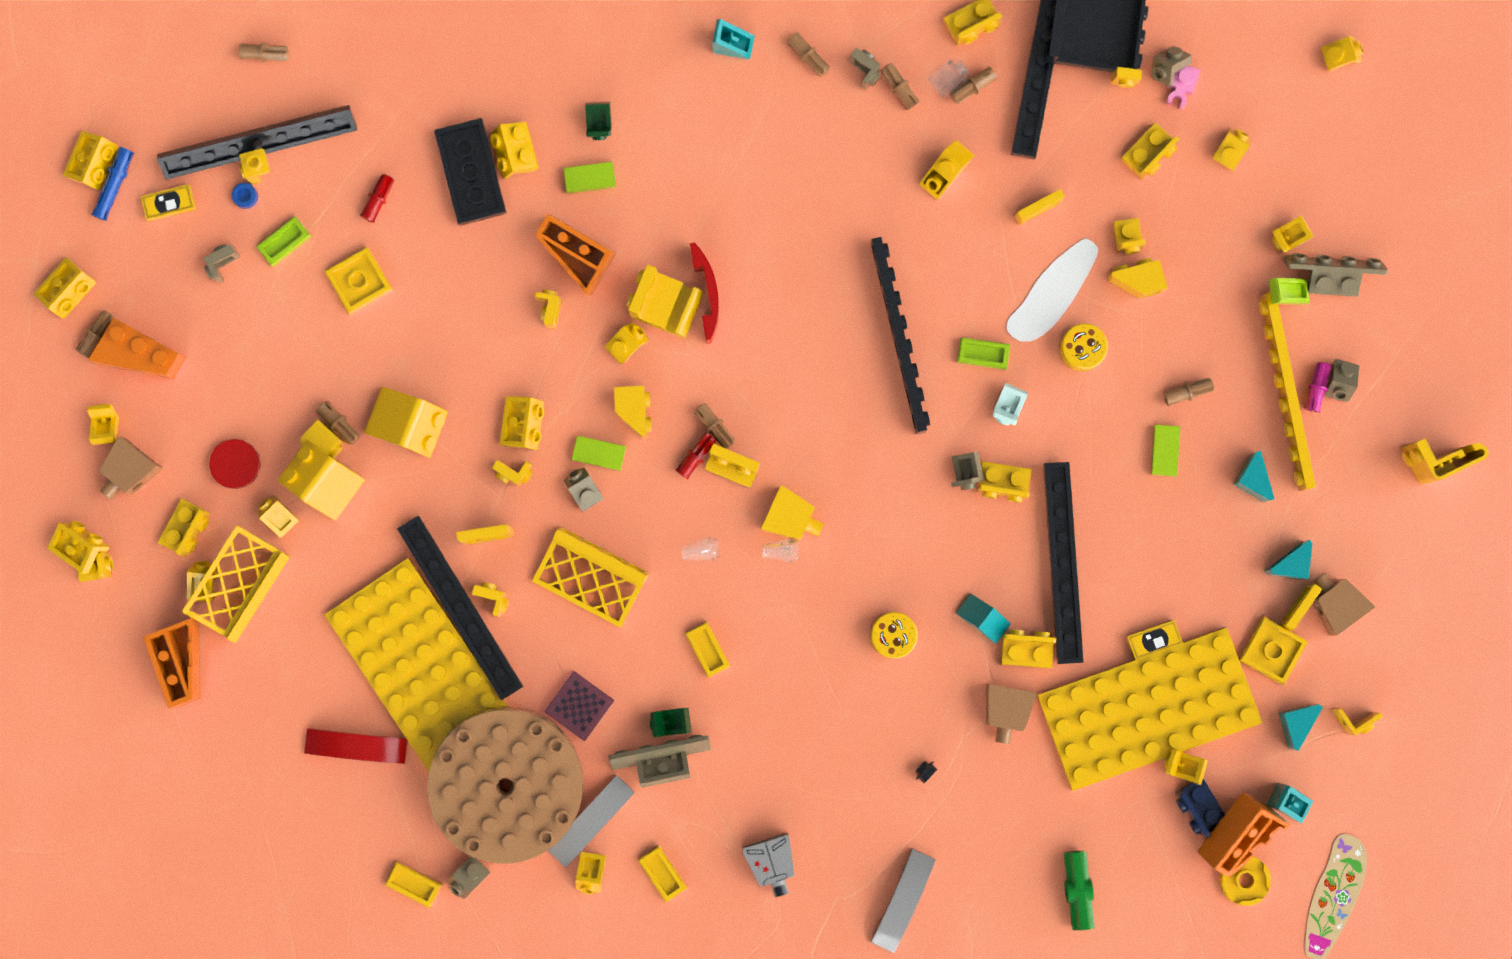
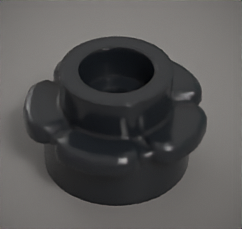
M924 761L916 769L915 772L918 774L916 780L919 779L925 784L938 770L933 765V761L929 764Z

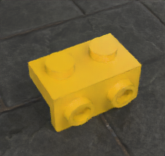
M526 122L500 124L491 132V145L495 148L497 167L503 179H507L513 174L535 172L539 169Z

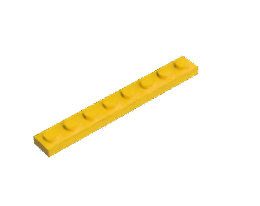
M1271 292L1260 297L1259 311L1261 315H1264L1266 325L1263 327L1264 336L1270 342L1269 360L1275 366L1276 373L1273 376L1275 387L1280 390L1281 398H1279L1278 403L1281 413L1285 415L1284 433L1290 439L1289 457L1295 463L1294 481L1296 486H1299L1300 491L1316 488L1279 304H1272Z

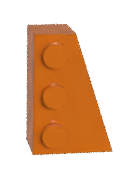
M550 214L546 215L535 234L552 256L557 259L566 272L582 288L584 293L592 296L616 253Z
M113 317L88 361L100 366L174 379L186 357Z
M190 618L143 636L168 708H178L201 699L199 621Z
M1243 792L1226 815L1219 821L1210 836L1204 840L1197 853L1213 869L1230 877L1254 857L1252 852L1264 843L1267 846L1272 842L1270 837L1281 828L1286 830L1291 825L1274 809Z

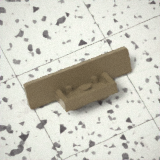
M1301 253L1284 256L1287 268L1310 270L1307 285L1308 293L1358 297L1363 273L1387 275L1388 273L1385 264L1376 258H1367L1364 261L1350 256H1344L1342 259H1334L1328 255L1307 257V255Z
M694 735L686 740H669L661 745H645L637 750H620L608 757L612 770L637 765L639 783L641 788L691 778L687 755L711 750L708 735Z

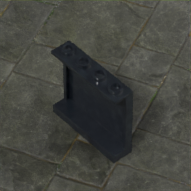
M1052 0L1044 62L1113 73L1117 67L1139 69L1142 63V54L1139 53L1140 45L1144 43L1146 33L1145 30H1142L1143 21H1146L1149 7L1145 6L1146 0Z

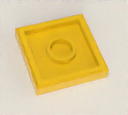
M368 247L324 271L350 315L393 291Z
M508 524L456 532L457 541L465 545L513 538L514 536L513 527Z
M1263 616L1243 650L1239 661L1275 682L1285 685L1309 641Z

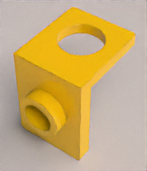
M1341 708L1331 709L1347 734L1354 736L1359 733L1363 735L1371 731L1375 727L1373 723L1383 717L1381 712H1372L1355 725H1352Z

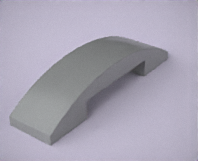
M616 775L577 817L565 836L548 852L566 868L635 792Z
M912 848L902 870L903 873L884 916L878 924L871 943L895 953L919 903L936 859Z

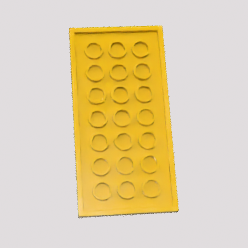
M407 558L325 614V617L428 772L442 741L457 724L467 717L489 708L508 706L505 700L500 699L471 649L410 558Z
M1222 628L1183 642V644L1127 662L1037 695L1071 791L1164 759L1168 754H1171L1172 749L1184 752L1263 723L1227 628Z

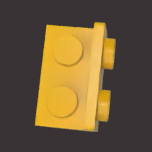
M977 0L944 17L943 21L958 46L962 43L965 45L972 43L978 38L977 35L985 31L987 34L993 32L999 27L1003 16L1000 12H996L990 0Z
M1155 122L1121 158V161L1141 179L1147 174L1152 177L1161 167L1158 162L1164 156L1169 159L1178 149L1175 144L1179 141V138L1177 136L1172 138Z
M81 131L62 176L100 190L118 145L102 136Z
M66 257L33 294L49 310L64 319L93 288L96 281Z
M506 396L499 445L538 450L541 440L540 431L544 416V402L531 397Z
M713 444L705 469L750 488L760 467V462Z
M981 462L984 481L978 482L977 492H983L982 497L997 499L998 495L1008 496L1007 501L1022 503V499L1029 498L1030 492L1028 490L1032 469Z
M181 498L158 543L180 556L187 557L188 554H192L198 543L196 539L200 531L203 532L207 528L210 521L208 518L210 512Z
M71 521L70 523L59 522L47 549L80 573H89L98 552L108 551L110 546L102 541L103 538L101 536L90 533L85 529L86 526L78 521Z
M1009 630V634H1003L1001 665L1052 668L1053 649L1056 638H1050L1049 632H1035L1034 636H1024L1025 631Z

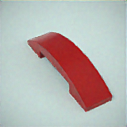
M693 242L690 243L694 272L703 270L705 272L711 315L702 316L706 344H711L719 320L718 288L709 261L699 246Z
M307 728L304 754L405 764L408 740L398 737Z

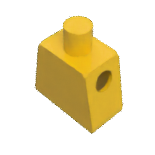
M781 485L761 530L800 541L804 531L819 537L824 523L811 518L815 509L813 505Z

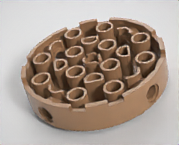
M511 706L489 708L473 714L457 724L439 746L428 775L429 805L441 832L462 852L490 863L510 864L523 862L551 849L565 836L572 826L582 799V768L576 749L569 737L556 723L542 714L529 709ZM503 778H508L513 782V787L508 790L501 789L499 781Z

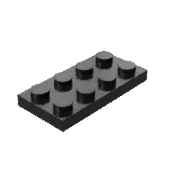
M479 118L434 130L458 225L462 226L507 214L483 119Z

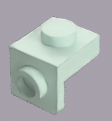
M1005 383L992 416L1001 424L1016 425L1028 392Z

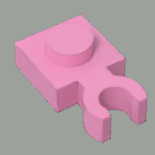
M1186 66L1175 72L1173 85L1168 87L1174 89V91L1168 96L1166 105H1170L1173 98H1178L1180 100L1179 109L1182 110L1187 102L1185 94L1192 95L1201 70Z

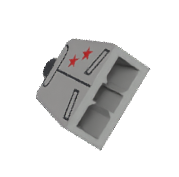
M786 833L742 847L743 854L760 887L771 884L775 898L788 894L789 891L785 879L794 876L789 834Z

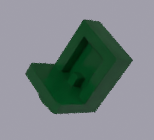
M610 102L585 103L586 137H592V140L607 139V136L612 134Z
M689 707L650 713V729L652 730L653 737L692 733Z

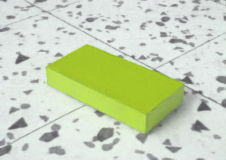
M613 162L564 168L567 194L616 188Z
M294 216L256 247L268 263L274 267L312 236L297 217Z
M1269 279L1272 304L1304 305L1310 303L1306 279Z
M961 337L957 363L1006 370L1010 344Z
M1154 425L1151 475L1177 476L1180 426Z
M577 436L572 461L621 471L626 446Z

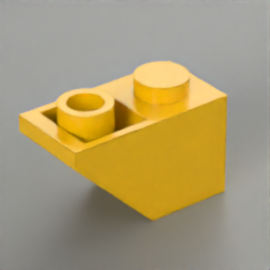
M955 140L942 152L919 185L938 200L963 172L975 155L959 141Z
M1151 258L1143 259L1137 262V266L1129 268L1127 264L1113 268L1114 272H1111L1108 276L1110 283L1139 299L1163 293L1168 288L1160 259L1152 261Z
M644 386L614 387L615 413L640 437L648 438L647 432H652L651 417H647L646 407H651L650 392H646Z
M318 419L301 437V447L308 440L332 458H335L343 449L341 446L344 441Z

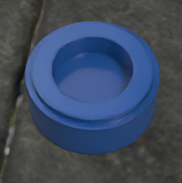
M240 183L232 191V200L238 207L249 209L257 203L258 192L252 185Z

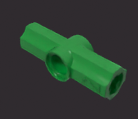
M1086 851L1064 852L1066 873L1064 888L1066 900L1070 908L1072 930L1094 929L1092 907L1094 891L1092 880L1089 878Z

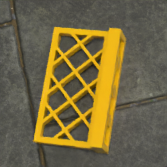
M236 525L182 612L236 644L289 560V554ZM238 532L248 538L249 548L235 551L233 540ZM252 541L258 543L259 545L253 547ZM231 545L232 552L225 553ZM266 548L273 552L267 562L257 564L254 550ZM251 551L254 565L239 568L236 554ZM233 555L236 569L221 572L220 560L223 557ZM264 566L261 573H259L258 567ZM217 567L218 573L212 575L213 571ZM255 568L258 577L256 581L243 585L240 571ZM237 572L241 586L226 590L222 576ZM220 577L223 590L208 594L205 585L208 579ZM251 587V589L246 595L245 589ZM203 589L205 595L198 596ZM242 590L244 597L242 603L230 607L227 593ZM224 594L227 608L212 611L209 597ZM206 598L209 612L198 615L190 610L195 601ZM237 609L236 613L232 617L231 610ZM228 611L230 622L223 629L215 624L213 615ZM210 616L211 621L205 619L204 617Z
M563 527L558 528L532 582L621 628L650 573ZM557 544L566 549L569 559L556 563L553 552ZM571 552L579 556L573 557ZM550 558H551L552 564L547 565V563L549 562V560H550ZM579 558L588 560L591 570L578 574L574 560ZM570 562L574 576L561 579L557 565ZM594 564L600 566V568L595 569ZM554 567L558 581L548 583L540 579L544 569ZM605 569L611 573L613 582L600 586L596 572ZM592 573L596 587L584 591L579 577ZM616 575L622 579L617 581ZM576 579L580 592L570 595L565 591L563 582ZM628 581L636 585L632 595L622 597L619 583ZM559 584L560 589L553 585ZM615 585L619 599L606 602L602 589ZM598 590L602 604L593 607L588 604L585 594ZM581 595L582 600H580V599H578V598H576V597ZM629 599L627 605L625 606L624 600ZM620 602L623 613L619 620L610 616L608 605ZM603 607L605 612L599 610L598 608Z

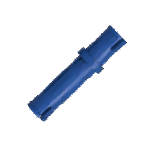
M123 147L118 148L112 166H109L107 169L109 173L91 213L92 216L107 221L123 179L127 178L128 174L126 172L135 154L134 152Z

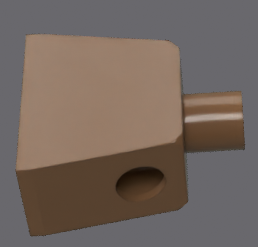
M119 436L99 469V472L108 479L100 489V492L111 500L120 489L126 494L133 495L163 468L128 439Z
M1323 573L1313 580L1314 584L1322 588L1313 605L1330 636H1338L1375 608L1347 579H1339L1333 583L1328 575Z
M992 684L986 685V725L997 727L995 742L1010 745L1012 730L1024 732L1037 692Z

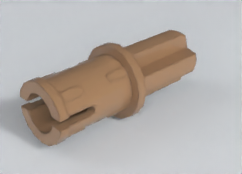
M798 32L788 40L787 44L801 57V62H806L818 76L821 77L830 69L829 65L815 52L816 48L811 47Z
M264 42L261 45L241 43L238 49L240 59L261 60V62H266L267 60L287 61L290 54L287 46L267 45Z
M892 63L887 64L881 69L882 75L893 89L891 92L893 94L896 93L907 111L920 102L908 86L909 81L903 79Z
M988 66L973 78L968 77L965 83L951 91L950 96L953 102L960 104L973 94H980L981 89L997 80L996 73L994 71L990 73L992 68Z
M102 311L91 329H86L87 333L75 350L81 355L90 358L114 316L107 311Z
M1210 378L1189 384L1184 382L1183 386L1163 391V397L1167 406L1185 400L1193 401L1194 397L1213 392L1214 384Z
M325 401V403H322L317 408L316 412L330 425L331 431H336L348 444L353 445L360 438L359 434L347 423L346 416L338 413L329 401Z
M707 403L699 406L698 410L694 411V414L705 425L707 433H712L723 448L727 449L732 446L735 439L722 424L723 420L713 413Z

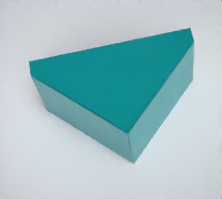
M717 19L712 41L713 53L750 59L755 35L722 19Z
M1258 451L1250 454L1233 485L1262 502L1274 500L1262 452Z
M1310 539L1302 541L1264 572L1270 576L1299 580L1309 579L1313 543Z
M971 593L955 613L995 644L1011 625L997 610Z
M1310 704L1278 713L1289 749L1294 751L1300 750L1323 706Z
M1277 783L1266 805L1299 823H1303L1314 801L1287 784Z

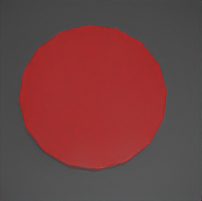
M238 439L223 441L212 452L209 462L211 475L216 482L232 489L244 488L254 482L261 466L259 453L249 443Z

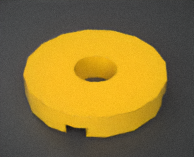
M1253 857L1230 877L1220 873L1219 885L1223 894L1230 901L1241 906H1252L1260 903L1267 895V892H1269L1271 888V874L1268 867L1260 859ZM1244 873H1248L1252 878V882L1248 887H1242L1239 884V877Z

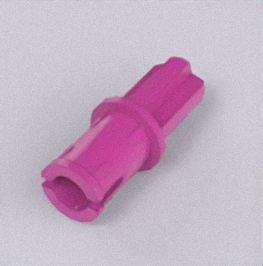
M1324 362L1316 364L1312 383L1308 384L1310 390L1306 406L1304 407L1305 410L1311 412L1314 410V412L1320 413L1324 393L1328 391L1326 385L1331 370L1330 364Z

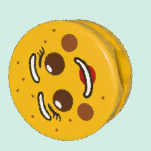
M1077 324L1063 335L1059 346L1060 356L1063 362L1073 370L1082 372L1092 370L1107 355V338L1101 329L1092 324Z
M889 612L881 615L873 623L870 639L872 646L880 655L890 659H897L908 655L914 649L918 639V632L915 623L910 617L900 612Z

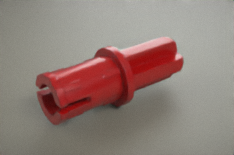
M386 174L380 176L373 192L368 194L370 197L360 214L362 218L372 223L375 222L382 205L387 203L385 199L394 184L392 177Z
M704 433L692 450L688 449L689 453L675 471L688 480L696 467L701 462H704L702 459L712 448V445L716 443L715 438L708 433Z

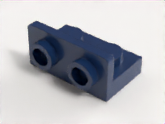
M1203 778L1201 785L1191 782L1176 791L1178 799L1175 801L1183 813L1187 812L1191 818L1189 825L1194 833L1207 838L1225 816V813Z

